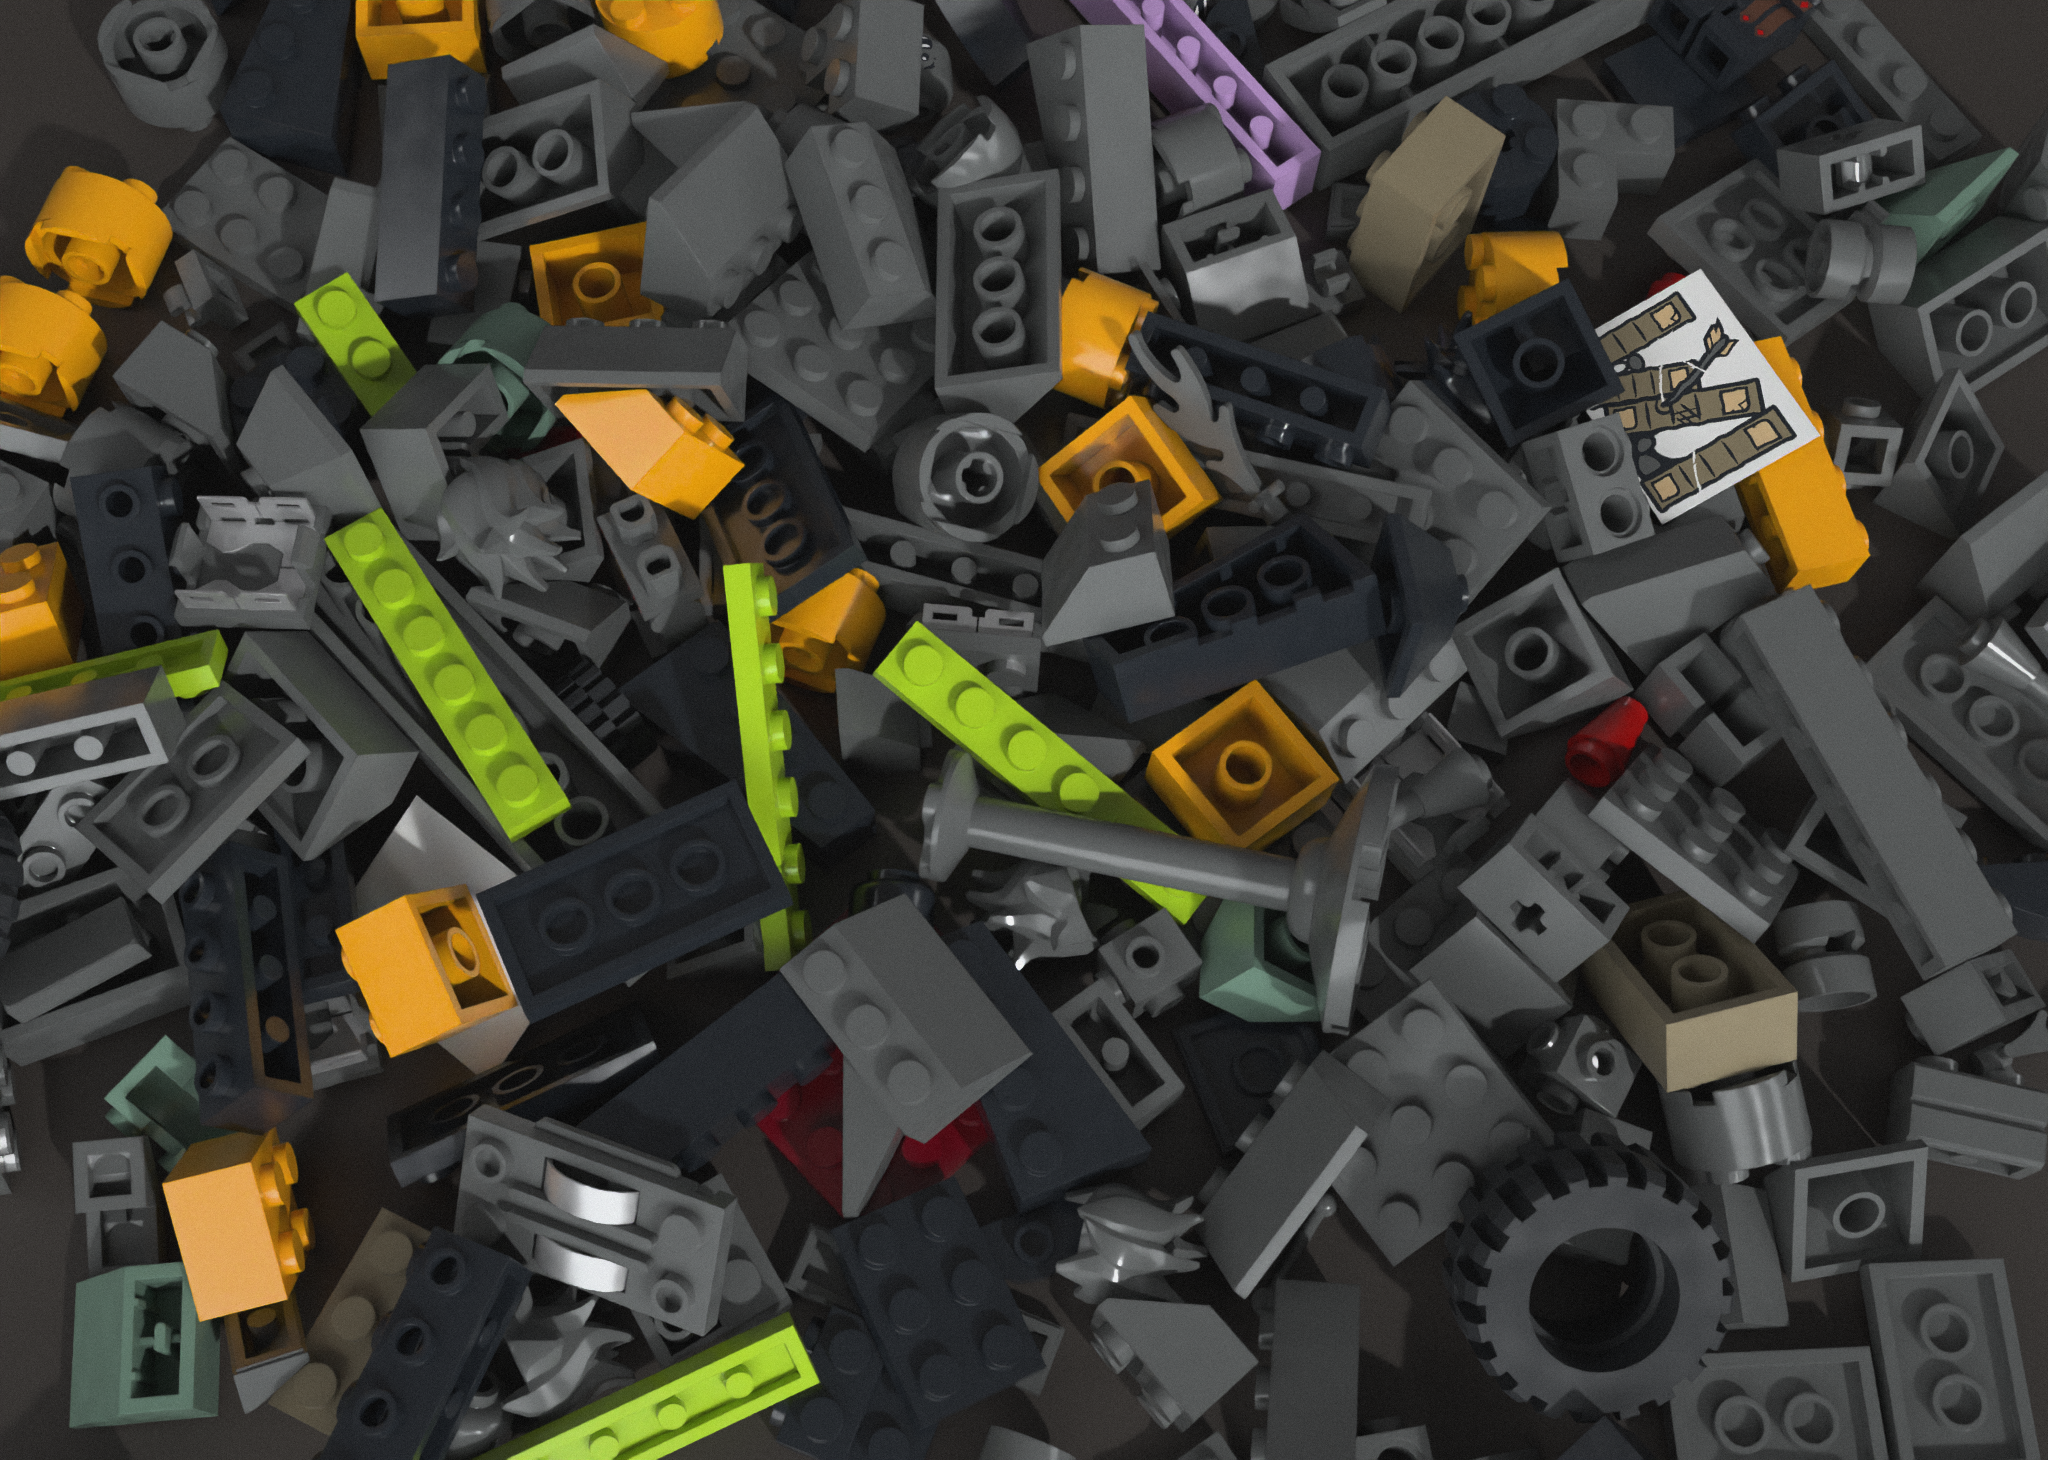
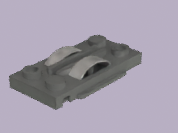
M483 1104L468 1115L454 1234L510 1256L529 1270L704 1337L717 1324L738 1197L721 1190L714 1196L697 1191L699 1182L682 1177L681 1171L676 1164L548 1117L541 1118L535 1123Z

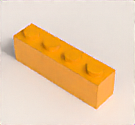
M1781 336L1754 341V344L1820 436L1734 484L1753 534L1771 558L1765 562V566L1775 586L1776 593L1781 594L1787 590H1797L1811 584L1813 589L1847 582L1870 556L1866 528L1860 520L1855 519L1846 497L1844 474L1840 467L1833 464L1824 443L1822 420L1816 411L1811 410L1802 389V374L1798 362L1793 357H1789Z

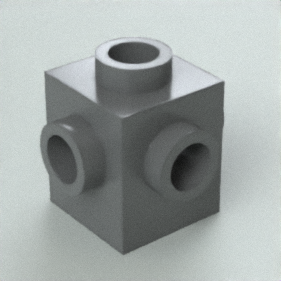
M1846 397L1843 400V404L1821 403L1819 416L1824 428V443L1833 464L1839 466L1844 474L1846 489H1861L1864 485L1891 487L1895 465L1901 456L1903 427L1881 407L1882 404L1873 399Z
M1163 908L1139 924H1136L1133 918L1127 919L1110 929L1100 939L1103 946L1097 952L1095 968L1098 972L1093 975V980L1095 983L1100 978H1103L1133 1019L1146 1011L1154 1018L1174 1007L1185 997L1181 989L1197 979L1202 960L1166 908Z
M1577 1014L1576 1016L1560 1017L1556 1021H1546L1535 1029L1527 1042L1526 1049L1528 1054L1517 1075L1538 1091L1536 1096L1542 1104L1558 1113L1572 1115L1575 1111L1587 1108L1616 1118L1643 1061L1612 1037L1613 1030L1604 1021L1592 1015Z

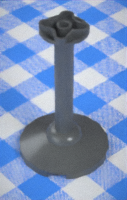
M950 749L946 755L939 779L936 783H930L924 798L922 819L925 826V835L920 858L919 876L920 878L945 882L968 849L972 847L1287 912V925L1290 932L1298 940L1309 945L1322 1031L1348 1036L1368 952L1366 949L1369 938L1370 912L1368 911L1370 903L1361 901V898L1378 901L1399 782L1396 781L1400 767L1375 763L1330 837H1318L1308 841L1301 848L1296 859L982 796L971 753Z

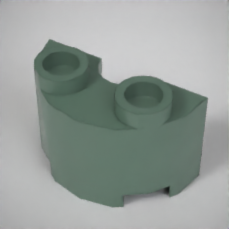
M165 1035L104 1099L113 1106L105 1115V1118L125 1136L136 1137L143 1136L146 1133L166 1150V1153L158 1160V1163L170 1173L191 1144L238 1132L201 1125L199 1098L194 1085L195 1059Z

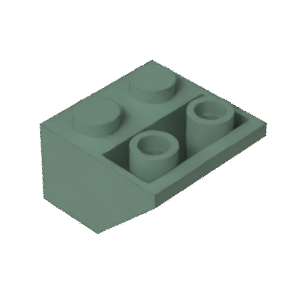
M183 1262L127 1266L76 1283L69 1428L80 1429L218 1416L221 1316L199 1321Z

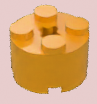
M595 0L605 30L666 61L669 67V75L666 79L679 77L699 68L709 59L707 51L716 39L719 45L723 37L724 24L717 0Z
M78 166L65 167L60 178L53 185L25 241V251L34 268L47 280L53 271L59 277L69 282L66 290L79 294L89 303L108 308H125L131 306L134 298L140 296L142 300L146 295L172 241L173 232L166 215L155 204L158 199L156 192L146 183L131 178L119 181L106 175L89 172Z
M1507 231L1468 234L1465 241L1464 255L1466 268L1470 270L1469 285H1461L1458 290L1457 310L1459 320L1467 310H1470L1473 313V326L1559 283L1557 268L1568 267L1566 248L1559 232Z
M1081 267L1079 269V280L1072 278L1062 296V380L1052 389L1104 410H1107L1110 406L1115 408L1128 398L1133 385L1131 378L1125 371V366L1132 352L1128 336L1135 330H1141L1147 312L1156 313L1159 302L1153 300L1150 293Z
M0 276V397L58 418H63L67 409L71 408L74 412L78 408L108 348L104 332L90 317L93 310L92 306L84 297L69 290H60L55 294L46 289L25 284L23 281L12 276Z
M854 568L843 577L829 584L788 613L770 623L771 643H779L782 648L785 682L814 692L834 693L836 689L835 669L850 668L860 672L864 671L886 620L885 606L876 594L879 582L873 575L862 569Z

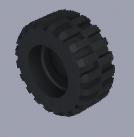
M1577 1131L1556 1133L1553 1136L1554 1145L1545 1148L1536 1139L1516 1147L1520 1157L1504 1166L1498 1158L1483 1171L1488 1182L1479 1192L1473 1187H1468L1458 1203V1207L1465 1216L1463 1222L1453 1221L1449 1223L1444 1244L1452 1257H1447L1442 1262L1443 1283L1451 1295L1448 1303L1454 1318L1487 1374L1494 1376L1500 1388L1515 1401L1527 1402L1529 1400L1536 1413L1558 1419L1562 1418L1566 1409L1575 1423L1596 1424L1601 1419V1413L1612 1412L1617 1421L1640 1415L1638 1406L1651 1400L1659 1407L1676 1396L1672 1388L1686 1377L1692 1383L1707 1367L1701 1359L1708 1348L1717 1351L1727 1332V1328L1719 1318L1720 1314L1730 1315L1733 1311L1736 1289L1726 1279V1277H1731L1735 1268L1731 1249L1721 1239L1723 1230L1713 1213L1669 1165H1664L1653 1152L1637 1143L1626 1146L1616 1135L1596 1132L1591 1135L1590 1144H1587ZM1600 1228L1626 1229L1640 1234L1641 1255L1635 1277L1625 1293L1610 1307L1596 1315L1575 1321L1548 1320L1529 1312V1297L1535 1275L1544 1260L1560 1244L1577 1234Z

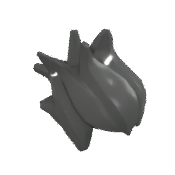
M491 456L460 458L459 466L464 468L466 472L455 478L443 491L440 507L436 514L437 537L441 545L437 561L447 560L455 556L463 566L475 574L482 585L491 586L494 600L497 601L502 596L504 575L519 580L539 591L546 592L549 585L538 575L532 561L540 563L556 572L566 574L569 567L557 556L561 554L563 549L553 541L581 540V531L569 528L558 521L557 518L565 513V509L552 504L548 486L541 474L523 461L512 458L506 461Z
M1026 858L1003 871L973 870L972 877L985 885L986 888L976 891L970 890L966 895L970 902L988 911L981 917L970 921V925L983 921L988 930H991L993 936L1013 938V946L1008 956L1019 971L1026 963L1057 960L1062 957L1081 956L1090 953L1100 944L1098 935L1120 918V913L1116 908L1087 903L1089 875L1091 872Z
M1120 1183L1089 1184L1065 1192V1200L1084 1204L1077 1208L1079 1216L1084 1220L1078 1254L1060 1260L1056 1264L1057 1273L1075 1282L1073 1291L1076 1298L1087 1304L1100 1305L1107 1298L1186 1304L1171 1287L1165 1275L1196 1270L1200 1268V1263L1190 1259L1208 1256L1206 1247L1195 1245L1179 1238L1192 1226L1204 1221L1203 1215L1182 1214L1195 1201L1192 1194L1183 1195L1172 1200H1158L1132 1186Z
M564 1283L559 1290L551 1295L533 1301L530 1288L527 1285L496 1350L500 1361L489 1369V1371L506 1382L513 1391V1394L501 1402L503 1410L518 1414L512 1430L513 1433L527 1434L589 1405L599 1394L611 1387L629 1386L636 1380L633 1368L610 1360L619 1355L617 1346L634 1340L633 1328H616L590 1321L598 1311L596 1302L599 1296L592 1295L578 1302L577 1288Z

